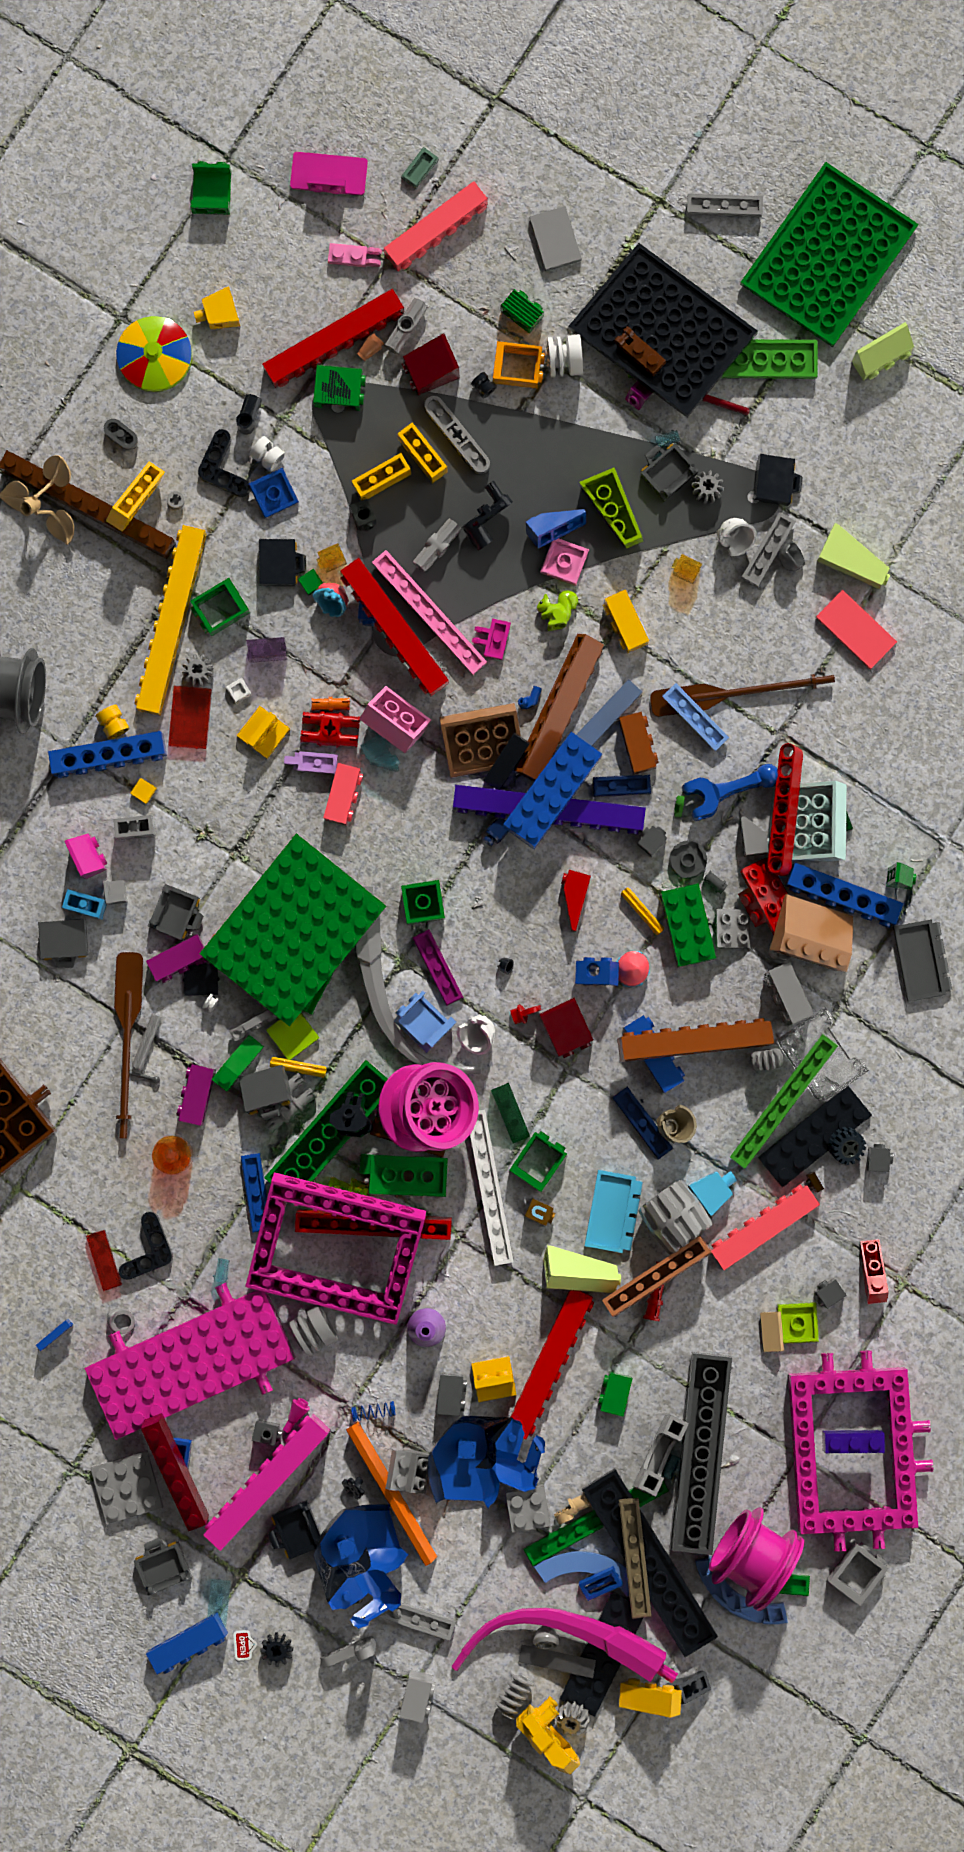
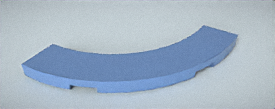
M570 1551L551 1556L534 1566L545 1583L566 1573L588 1572L596 1574L614 1566L615 1572L618 1573L619 1579L623 1582L619 1588L626 1596H629L626 1566L602 1554L587 1551Z
M712 1556L695 1560L698 1573L712 1597L729 1612L745 1620L757 1623H788L783 1602L770 1603L761 1611H756L753 1606L747 1607L745 1603L746 1597L736 1592L725 1580L719 1584L712 1583L713 1572L709 1570Z

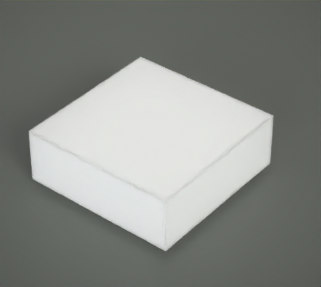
M243 678L226 686L235 704L252 695Z

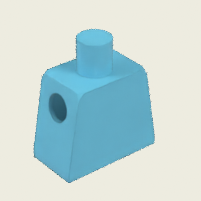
M731 1171L723 1177L718 1172H713L688 1186L707 1213L712 1216L733 1195L729 1186L735 1183L737 1179Z

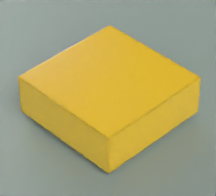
M140 778L130 794L147 804L157 788Z

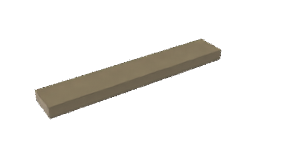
M639 1498L620 1499L619 1506L632 1619L652 1617Z

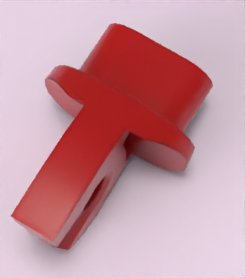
M519 1004L517 1008L510 1010L515 1024L521 1022L526 1024L528 1015L539 1012L542 1009L540 1005L525 1009Z

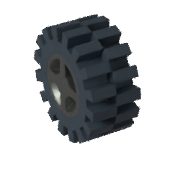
M843 1127L842 1131L836 1130L838 1134L835 1135L833 1133L831 1135L833 1139H829V1143H831V1145H828L830 1154L841 1164L849 1165L850 1162L853 1165L855 1164V1159L860 1161L859 1156H864L865 1154L862 1150H866L864 1146L866 1141L863 1136L850 1127L848 1129Z

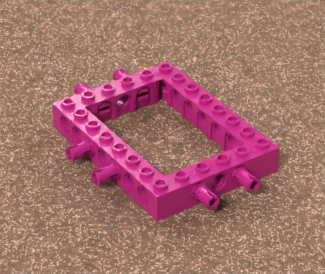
M872 1350L860 1351L861 1369L836 1371L834 1370L833 1353H821V1372L788 1374L798 1531L800 1534L832 1533L834 1537V1551L840 1552V1550L846 1551L845 1533L870 1530L873 1534V1549H879V1547L885 1549L884 1531L887 1529L919 1528L915 1475L917 1472H933L934 1468L932 1467V1459L915 1461L912 1435L913 1433H930L931 1428L923 1427L931 1426L930 1420H911L908 1369L905 1367L875 1369L872 1363ZM888 1390L887 1400L889 1401L890 1411L888 1419L890 1420L891 1433L889 1439L892 1441V1478L895 1484L893 1498L896 1500V1509L882 1506V1508L871 1509L863 1507V1509L859 1510L844 1508V1510L829 1511L824 1509L819 1512L811 1395Z

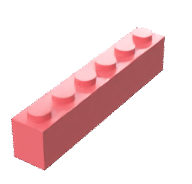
M473 181L385 246L384 254L397 271L408 268L414 259L423 257L427 253L426 250L430 247L438 246L445 236H451L461 224L466 225L471 221L472 216L476 213H482L487 208L488 198Z
M799 1184L791 1190V1195L788 1197L783 1195L777 1199L775 1206L772 1208L767 1206L759 1212L760 1216L756 1219L753 1217L749 1218L743 1223L744 1227L739 1230L735 1228L727 1234L728 1238L723 1241L719 1239L711 1245L713 1248L710 1250L722 1270H726L818 1207L820 1204L808 1186H801Z

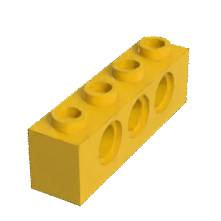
M148 462L112 507L106 521L120 531H123L159 486L165 472L151 462Z

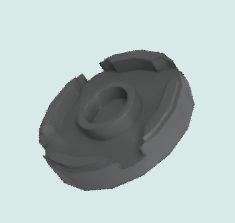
M688 840L680 842L673 847L670 853V868L681 878H695L706 867V851L696 842Z

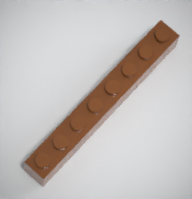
M577 634L528 739V742L531 744L514 769L515 772L535 781L554 756L557 745L562 741V734L570 724V717L578 706V700L586 689L587 680L594 672V665L602 654L603 643L587 634Z
M759 1018L754 1019L753 1023H746V1020L735 1021V1025L721 1022L716 1023V1027H709V1024L698 1025L697 1029H690V1026L679 1027L678 1031L665 1028L660 1029V1033H653V1030L641 1031V1035L627 1032L623 1033L622 1037L617 1039L620 1062L770 1046L774 1044L771 1021Z

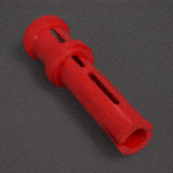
M664 1285L652 1292L650 1298L646 1299L648 1304L646 1314L643 1315L644 1319L660 1322L659 1313L661 1306H663L661 1298Z

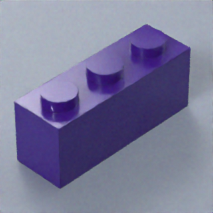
M881 1430L822 1431V1450L825 1453H885V1433Z

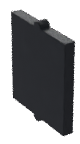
M211 963L189 966L190 970L184 973V978L182 979L184 982V996L218 995V981L220 980L218 968Z

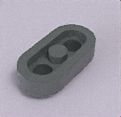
M109 419L105 422L104 432L111 440L125 450L136 448L138 437L131 429L117 419ZM113 427H116L117 431L114 433L111 432V429ZM127 439H132L130 444L126 443Z

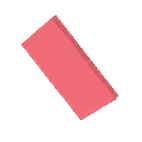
M843 589L815 617L870 670L897 643Z

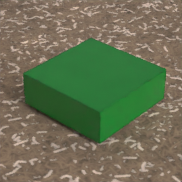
M314 569L298 578L308 596L323 584Z

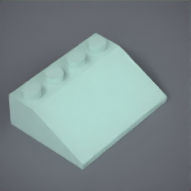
M838 781L800 784L792 861L829 862L846 860V784Z

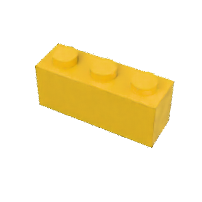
M413 422L397 434L400 443L432 484L448 472L446 464Z
M399 453L352 480V486L361 501L369 499L411 475V469L402 453Z
M626 589L605 598L604 605L602 606L607 616L610 615L612 619L610 624L614 633L618 632L621 638L618 641L622 650L626 649L628 654L648 645L649 639Z
M629 1678L628 1681L620 1683L619 1707L671 1718L680 1715L682 1690L674 1689L672 1685H663L661 1687L657 1686L656 1682L648 1681L641 1683L640 1679Z

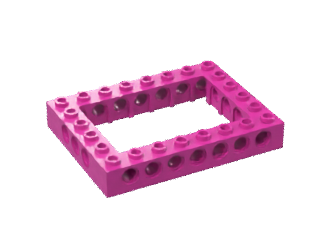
M274 1172L245 1287L397 1325L424 1225L426 1211ZM287 1202L293 1203L297 1207L301 1205L313 1208V1211L321 1210L333 1213V1216L337 1214L352 1218L351 1220L353 1221L356 1219L368 1222L373 1226L376 1224L388 1227L392 1231L394 1229L400 1230L385 1292L381 1293L271 1265Z

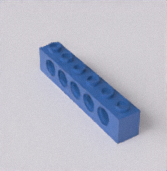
M162 731L52 750L48 751L51 773L58 778L69 777L70 773L82 775L87 774V770L92 769L104 771L109 766H114V768L125 767V763L133 762V765L144 763V760L147 759L152 761L163 760V757L167 756L164 734ZM145 744H149L150 751L147 753H142L141 747ZM128 747L131 748V754L124 757L122 755L123 750ZM112 751V758L104 760V753ZM92 754L94 760L91 763H85V757ZM69 758H74L75 764L67 767L66 761Z
M798 863L793 864L785 885L790 887L789 891L800 894L801 891L806 893L810 899L818 901V898L825 900L826 905L831 907L841 906L843 911L854 914V912L862 914L861 918L872 921L873 918L878 920L880 925L890 928V925H896L904 904ZM810 878L813 883L812 887H805L803 879ZM826 884L830 887L829 894L822 893V885ZM841 891H845L848 894L847 901H842L839 898ZM858 898L865 899V908H860L858 906ZM876 905L884 907L883 915L876 913Z

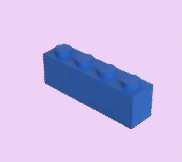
M643 1015L623 1029L626 1033L634 1032V1035H641V1031L653 1030L654 1024L649 1017L645 1018ZM674 1056L644 1059L643 1061L663 1093L684 1082L683 1077L685 1074L680 1066L676 1067L673 1063V1060H675Z
M218 1612L149 1649L146 1655L157 1675L161 1672L167 1674L179 1662L183 1665L191 1660L190 1656L196 1653L199 1656L208 1650V1646L212 1644L217 1646L224 1642L228 1631Z

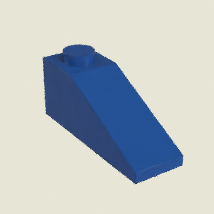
M581 509L541 513L526 521V534L539 549L585 525L586 511Z

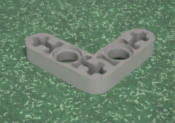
M369 1636L329 1652L320 1659L324 1668L357 1656L358 1661L374 1655L377 1645L373 1636Z

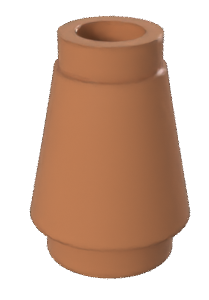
M373 333L367 337L357 354L366 361L380 351L384 343Z

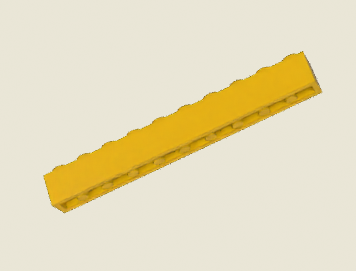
M183 525L182 530H178L176 541L179 542L177 548H174L172 552L173 565L169 566L167 577H169L168 585H164L162 593L164 600L163 603L160 602L158 607L159 620L155 621L153 627L155 636L154 639L150 640L148 650H151L149 658L146 657L144 662L145 675L141 676L139 682L141 691L135 698L134 705H137L138 711L161 716L207 536L206 531L203 529Z

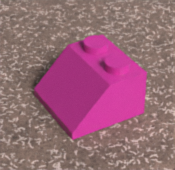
M84 834L64 841L81 877L88 879L107 870L105 866L108 864L103 853H99L97 848L100 845L95 836L92 837L90 834Z

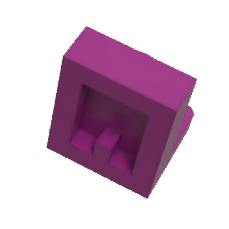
M637 381L630 388L625 400L637 410H640L645 401L654 393Z

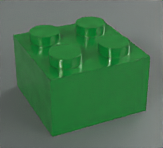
M439 880L401 886L407 925L445 920Z

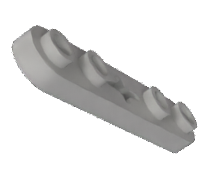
M438 396L428 397L425 401L426 413L471 469L477 474L486 473L490 468V460L441 398ZM451 428H453L457 433L462 432L461 438L463 440V443L459 438H453L454 432Z

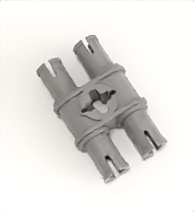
M296 1073L295 1076L288 1080L292 1097L289 1108L282 1106L280 1116L272 1118L265 1123L271 1133L285 1122L290 1123L292 1118L301 1111H304L306 1105L317 1098V1095L313 1093L314 1091L311 1088H308L298 1098L292 1096V1092L305 1083V1080L301 1078L302 1076L299 1073Z

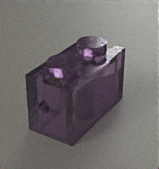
M285 637L246 640L248 647L247 658L250 663L287 660Z

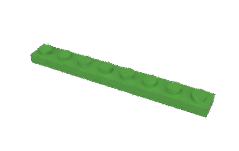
M824 1034L821 1035L731 1154V1159L744 1169L749 1165L839 1045Z

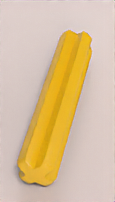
M627 887L621 892L622 897L656 935H659L664 930V927L631 889Z
M272 1057L270 1060L271 1068L283 1065L285 1071L322 1078L326 1076L327 1068L325 1066Z

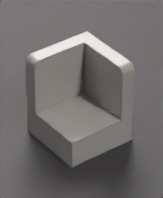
M124 880L103 881L106 904L113 905L128 902Z

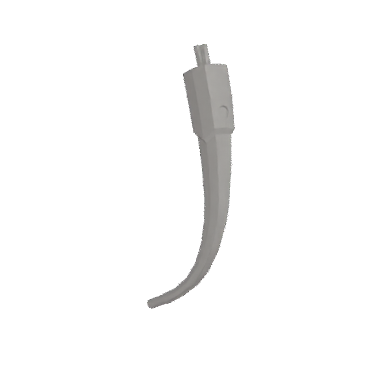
M364 887L371 894H373V887ZM379 915L355 945L356 958L360 964L363 983L373 1015L380 1029L395 1049L410 1062L419 1065L437 1062L416 1052L404 1039L397 1024L394 1022L383 981ZM452 1065L465 1074H481V1066Z

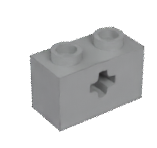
M152 815L113 819L115 838L118 841L156 836L155 818Z

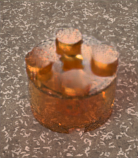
M166 1136L161 1138L154 1146L152 1160L155 1167L161 1172L169 1175L179 1174L187 1170L192 1164L193 1149L190 1143L183 1137ZM171 1150L173 1152H177L175 1160L173 1158H169Z

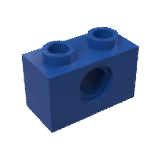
M584 957L583 961H576L575 984L618 986L619 962H613L612 958L601 957V961H595V958ZM597 968H599V973H598V975H596V969H597Z

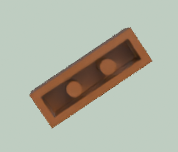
M642 711L619 717V724L633 775L656 769V764L659 761L656 752H652L651 745H654L652 735L648 734L646 727H649L647 717L642 715Z

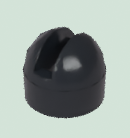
M505 957L499 960L500 964L497 967L501 972L509 974L513 969L514 961Z

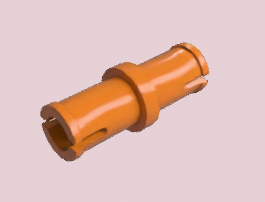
M332 696L323 699L311 698L312 711L329 710V712H333V710H350V698H332Z

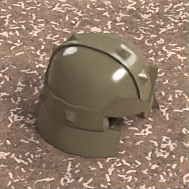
M678 1105L675 1107V1110L664 1111L656 1120L659 1133L673 1144L676 1142L686 1143L696 1133V1118L692 1111L683 1105Z

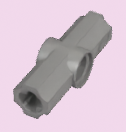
M417 298L412 300L385 343V347L389 351L399 355L409 337L414 334L416 326L428 309V305ZM405 323H409L411 327L409 329H403L402 325Z
M449 518L439 531L427 540L423 550L413 560L416 567L423 572L428 571L436 559L444 555L450 546L449 544L461 531V527Z

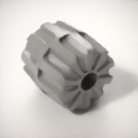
M681 1180L670 1185L638 1210L650 1233L670 1255L676 1253L680 1248L686 1246L712 1226V1221L700 1201Z

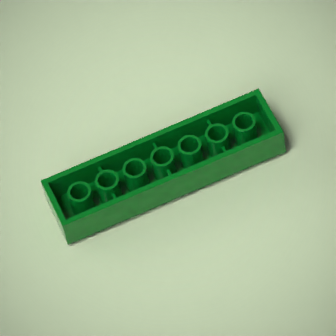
M365 1060L264 1178L271 1183L275 1172L313 1182L351 1138V1136H342L329 1122L330 1114L341 1108L342 1104H345L348 1092H353V1105L357 1104L359 1094H365L364 1110L366 1111L365 1116L368 1118L379 1106L380 1094L388 1078Z

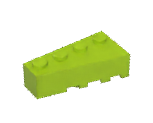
M615 467L579 482L626 549L644 542Z

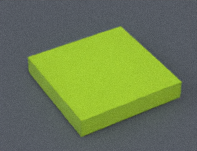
M302 1013L290 1027L280 1019L266 1030L288 1060L293 1059L320 1038Z
M816 1302L777 1304V1312H781L783 1344L819 1342Z

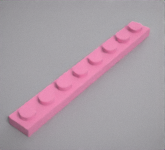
M387 550L372 561L376 569L472 675L487 664L483 656Z

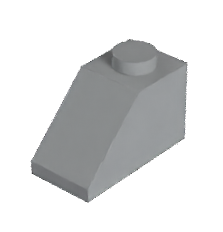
M740 817L744 857L767 854L769 852L770 838H767L766 833L749 819Z

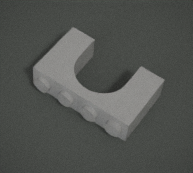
M664 1415L632 1487L652 1496L657 1495L664 1480L661 1475L668 1456L674 1445L678 1441L681 1442L689 1423L673 1415Z

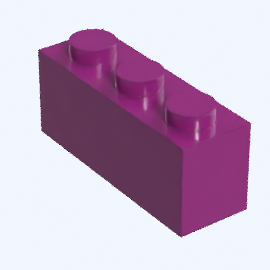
M195 935L150 958L146 963L156 982L166 983L173 979L172 975L178 972L181 975L189 971V966L195 963L198 966L206 962L207 960L199 954L205 946L200 936Z
M191 1064V1068H187L185 1078L188 1081L187 1086L182 1088L181 1097L183 1098V1103L178 1106L176 1116H179L178 1121L203 1126L213 1085L211 1079L215 1076L216 1069Z

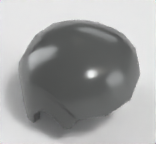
M791 541L781 547L779 560L784 568L794 572L805 565L803 554L795 542Z

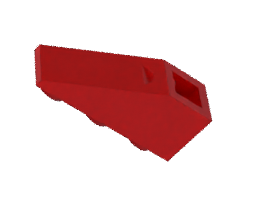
M880 1240L860 1241L867 1304L887 1302L889 1291Z

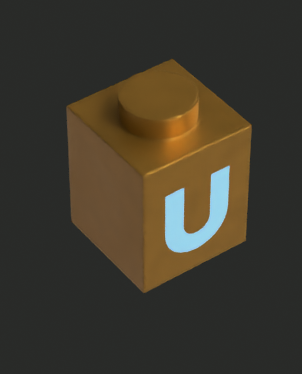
M532 1198L525 1217L546 1226L547 1223H552L556 1213L553 1212V1207Z

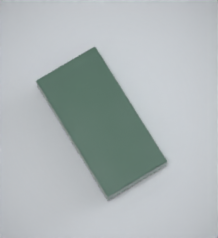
M423 147L402 174L401 179L417 189L439 158Z

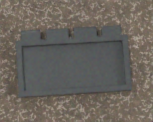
M932 919L893 926L907 1002L946 995V991L953 990L950 977L943 978V974L949 973L947 958L939 959V955L946 954L943 939L936 940L935 936L942 935L940 922L932 923Z

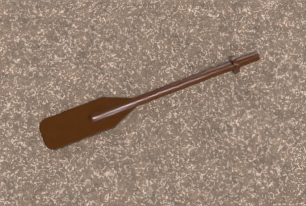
M810 674L808 679L730 690L704 683L682 686L681 688L705 711L728 697L812 686V689H817V685L834 683L835 677L834 675L815 677V674ZM670 688L655 690L651 693L652 713L657 717L679 714L662 697Z
M121 952L116 958L114 1008L123 1027L120 1115H116V1119H120L119 1138L127 1139L128 1119H132V1115H128L131 1029L142 1009L143 957L137 952Z

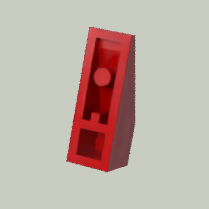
M569 870L568 874L564 873L561 884L564 885L563 891L571 931L576 932L591 875Z

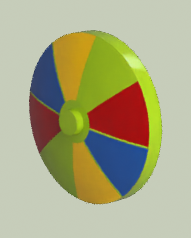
M159 316L144 317L130 324L120 336L116 350L117 363L126 380L136 388L148 392H161L173 388L187 375L192 363V347L185 331L174 321Z

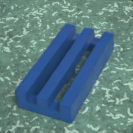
M69 1319L65 1320L37 1343L36 1347L40 1351L44 1350L74 1324Z
M614 1566L579 1581V1586L587 1601L621 1587L623 1584L622 1580L619 1579L618 1573L615 1572ZM612 1580H615V1582H613V1583H611V1584H609V1585H607V1586H604V1587H602V1588H600V1589H598V1590H595V1591H593V1592H591V1593L588 1592V1591H590V1590H592V1589H594V1588H596V1587H600V1586L604 1585V1584L607 1583V1582H610V1581H612Z

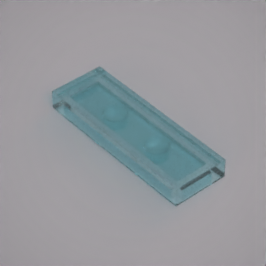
M211 1579L207 1617L218 1612L226 1628L231 1581Z

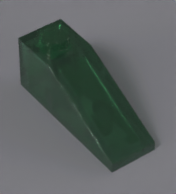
M506 1083L492 1089L491 1092L512 1144L530 1137L510 1084Z

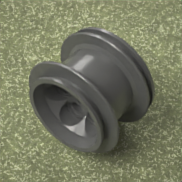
M34 648L28 649L23 659L3 657L0 654V718L15 720L18 732L25 734L30 726H36L39 721L46 691L45 662L43 658L38 657L37 651Z

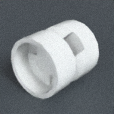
M263 436L253 446L249 455L255 461L262 462V466L266 470L273 472L283 461L285 452L277 446L273 447V443Z

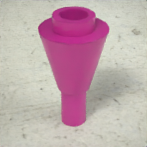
M302 1398L293 1399L288 1421L283 1431L290 1433L294 1424L310 1410L307 1401Z

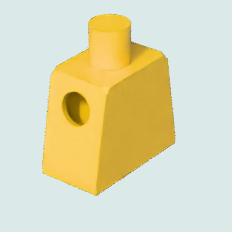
M229 286L203 298L204 309L193 312L196 323L207 320L210 329L241 326Z

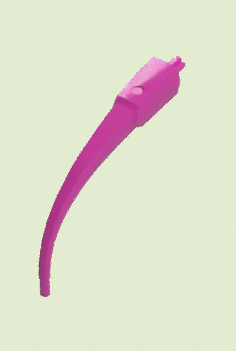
M522 1608L503 1613L488 1621L473 1634L451 1666L454 1670L458 1671L476 1645L494 1630L506 1625L526 1623L551 1627L580 1638L606 1651L609 1657L628 1667L649 1682L652 1681L656 1673L670 1683L674 1682L678 1675L677 1672L663 1664L666 1659V1652L644 1638L620 1626L613 1627L593 1618L554 1608Z

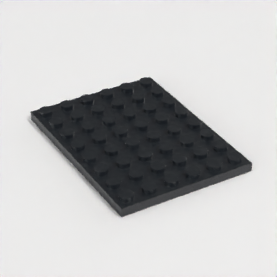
M640 243L636 245L568 326L570 331L576 335L580 334L582 340L686 418L689 417L758 333V330ZM626 327L631 328L639 338L666 360V363L654 376L648 373L614 343V339L617 336H621ZM628 339L626 343L630 345L632 341Z

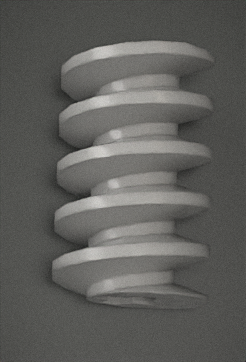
M512 1674L511 1677L515 1681L507 1682L511 1688H504L503 1690L507 1695H500L499 1697L503 1702H495L503 1715L515 1720L514 1714L519 1713L517 1707L523 1706L521 1700L527 1699L525 1693L531 1692L529 1686L533 1687L534 1683L522 1675Z

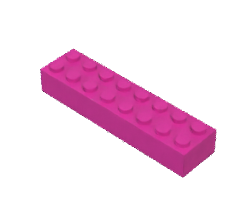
M315 1414L311 1417L307 1415L299 1423L300 1429L298 1431L293 1430L285 1439L287 1443L284 1446L280 1444L271 1454L273 1458L271 1460L267 1458L258 1468L260 1472L257 1475L253 1473L245 1482L246 1487L244 1490L240 1487L231 1498L233 1500L232 1503L226 1502L218 1512L220 1516L218 1518L214 1516L204 1527L206 1531L203 1535L219 1551L227 1545L328 1435L330 1429Z

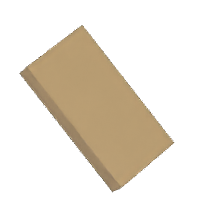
M761 1312L763 1352L784 1351L781 1312Z

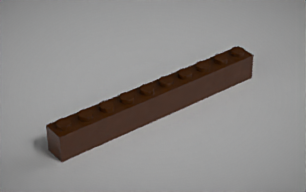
M6 450L0 461V470L3 473L37 491L43 489L51 481L44 476L42 468ZM53 483L43 493L165 559H168L176 544L172 537L134 517L126 528L120 531L106 521L113 507L112 505L70 483L63 487Z

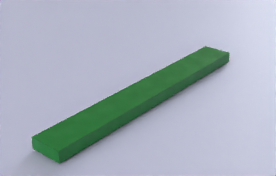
M664 1480L656 1496L649 1495L634 1487L629 1490L633 1498H639V1507L669 1492ZM593 1509L524 1547L523 1550L533 1567L602 1529L604 1525Z

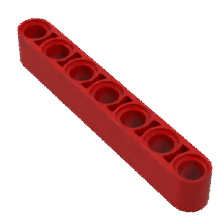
M785 743L779 751L778 776L767 864L769 871L779 876L788 875L792 867L803 763L802 749L791 743Z

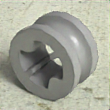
M174 491L168 495L167 502L169 507L173 510H179L184 506V497L180 492ZM174 496H177L178 499L181 498V501H178V505H174V502L171 503Z

